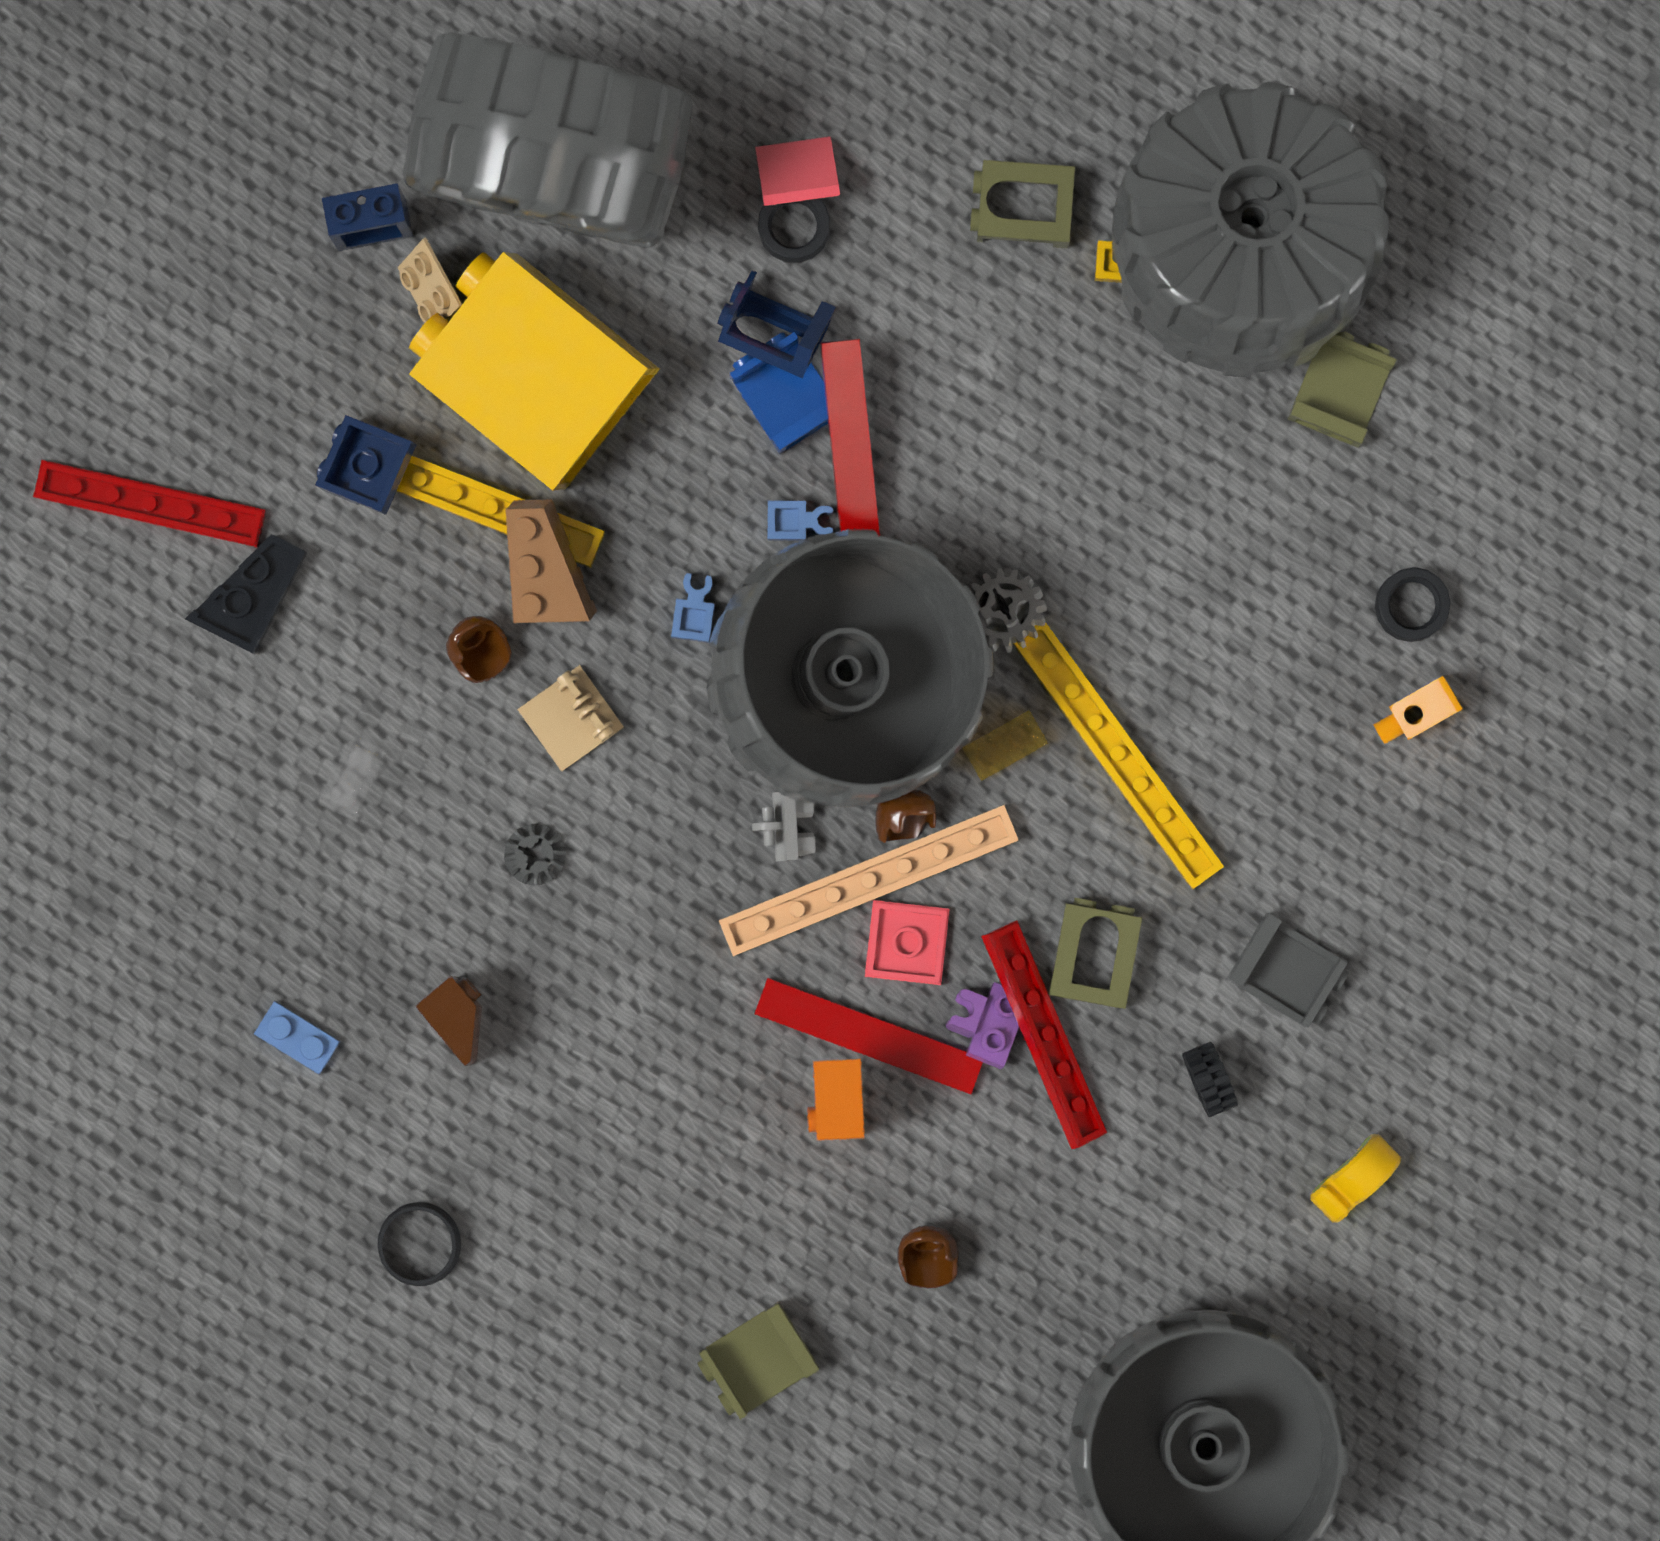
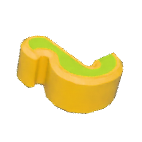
M1371 1134L1364 1140L1358 1151L1311 1192V1201L1332 1223H1338L1355 1206L1370 1197L1386 1182L1400 1165L1401 1156L1379 1134Z

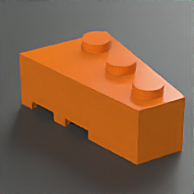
M861 1059L813 1061L815 1107H808L809 1132H817V1140L864 1138Z

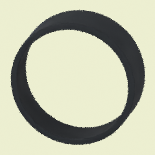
M415 1202L397 1208L386 1218L378 1235V1253L384 1268L398 1281L412 1286H427L445 1278L455 1267L461 1251V1237L455 1221L446 1211L430 1203ZM420 1210L432 1213L444 1222L450 1232L452 1239L450 1258L446 1266L431 1278L425 1280L403 1278L389 1267L384 1258L382 1249L384 1233L389 1224L405 1212Z

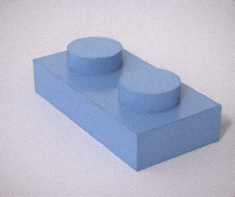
M276 1001L273 1002L254 1035L319 1075L341 1042Z

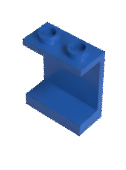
M782 332L765 344L795 356L799 341L795 332L787 337ZM748 354L732 365L735 370L730 373L731 380L779 454H782L828 424L824 381L812 363H810L803 379Z

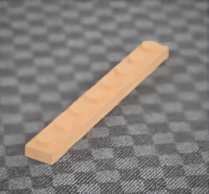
M1002 805L719 920L732 955L736 956L1019 840L1005 805Z

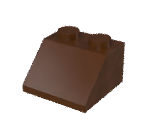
M451 976L415 1007L462 1064L470 1066L477 1061L482 1006L477 999L482 994L468 978L465 979L463 977L460 980L456 976Z

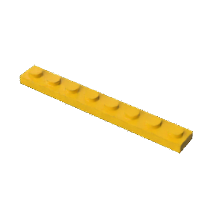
M1045 623V626L1035 625L1038 633L1037 639L1026 636L1024 638L1026 641L1025 648H1022L1018 642L1013 643L1014 647L1193 890L1222 869L1224 865L1047 623Z

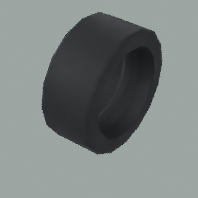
M820 198L791 202L808 207L814 214L817 222L813 239L800 247H787L781 244L774 237L772 231V219L775 213L782 206L790 203L764 206L763 204L759 213L758 233L763 246L773 257L787 263H801L813 259L824 249L830 233V216L826 205Z
M1416 567L1399 570L1387 578L1378 590L1375 601L1377 620L1385 632L1397 640L1407 642L1425 640L1439 631L1448 619L1451 606L1448 589L1440 577L1429 570ZM1410 582L1419 583L1428 588L1435 601L1434 614L1430 620L1424 625L1414 628L1404 626L1396 621L1390 608L1391 596L1396 588Z

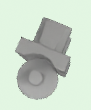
M773 792V807L762 808L763 823H752V831H763L764 846H775L776 862L798 860V856L815 853L814 834L797 833L796 818L813 817V804L803 803L788 798L779 792Z

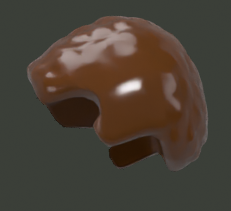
M470 616L460 621L453 628L446 643V651L450 661L457 671L472 683L487 682L495 678L507 667L512 656V651L504 631L494 621L482 616Z
M915 789L903 796L877 805L875 824L880 842L886 843V841L916 838L921 834L927 822L931 828L936 827V805L931 797L921 790Z
M925 1225L911 1229L910 1232L903 1236L898 1246L897 1259L903 1279L907 1284L928 1289L943 1287L955 1280L958 1273V1247L956 1240L947 1230L933 1225Z

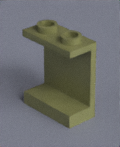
M1344 331L1338 332L1322 345L1316 356L1311 360L1288 420L1359 448L1367 433V425L1385 381L1397 359L1390 357V351L1380 345L1369 343L1366 347L1354 342L1355 337Z
M779 1301L699 1352L702 1360L697 1363L707 1381L710 1383L715 1379L723 1393L718 1395V1398L727 1413L732 1415L736 1412L740 1420L746 1417L747 1413L800 1379L811 1376L820 1368Z

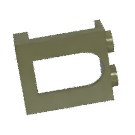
M983 160L982 171L974 170L973 193L980 194L979 209L972 208L970 231L977 232V242H982L984 238L1053 243V247L1068 248L1070 243L1075 166ZM1000 182L1057 185L1055 221L1046 222L997 217L987 206V194L992 186Z
M1074 898L1073 905L1064 904V915L1048 994L1050 996L1126 1009L1142 917L1134 916L1135 909L1112 905L1111 912L1096 909V901ZM1095 916L1110 919L1118 929V944L1109 990L1071 983L1082 927L1089 919Z

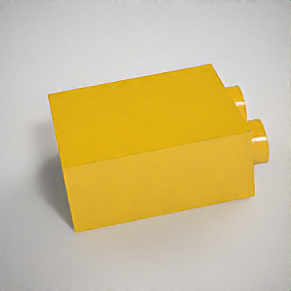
M482 252L471 262L456 284V288L468 298L455 315L448 321L439 313H435L426 321L411 341L409 349L421 359L409 375L552 491L566 489L660 368L519 254L502 252L498 259L494 260L486 252Z

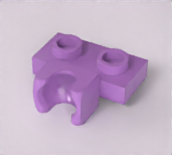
M994 982L987 997L967 989H961L956 995L955 1000L958 1004L967 1008L969 1015L967 1018L957 1015L952 1016L946 1022V1028L967 1038L972 1037L966 1056L1002 1069L1019 1028L1002 985Z

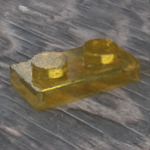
M1029 710L964 746L962 749L980 781H983L1044 747L1048 742Z

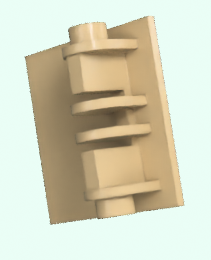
M423 238L398 266L400 279L403 286L411 292L416 301L418 313L424 323L435 313H439L450 321L462 303L428 240Z
M580 665L572 671L569 670L557 678L558 681L517 709L561 771L567 769L624 728Z

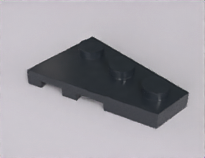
M271 534L185 620L255 655L307 552Z

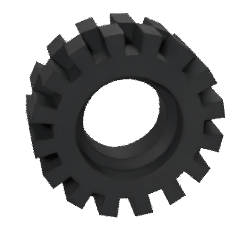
M1211 1041L1182 1053L1185 1066L1189 1072L1188 1074L1209 1118L1238 1106L1229 1076Z

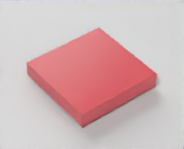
M831 136L755 147L764 206L840 195Z
M873 900L865 977L941 985L950 909Z

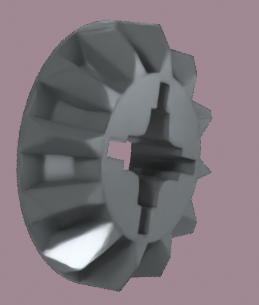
M541 824L523 826L517 829L506 842L504 853L506 866L512 876L522 883L528 885L548 883L558 876L565 864L566 850L561 837L548 826ZM541 838L543 839L541 842V852L551 860L550 862L536 861L534 865H531L530 870H527L529 857L519 848L520 846L523 848H533Z

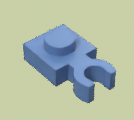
M768 501L767 539L773 541H801L806 539V530H813L818 535L833 533V528L821 527L818 524V518L823 514H833V508L830 506H820L813 512H806V501Z
M686 573L683 586L688 594V599H676L671 637L710 643L715 604L704 602V598L712 590L711 576H706L705 586L700 590H696L691 586L692 574Z

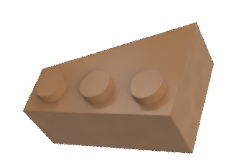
M514 500L506 508L513 622L590 621L597 612L593 600L589 597L580 567H577L569 547L570 542L553 500Z

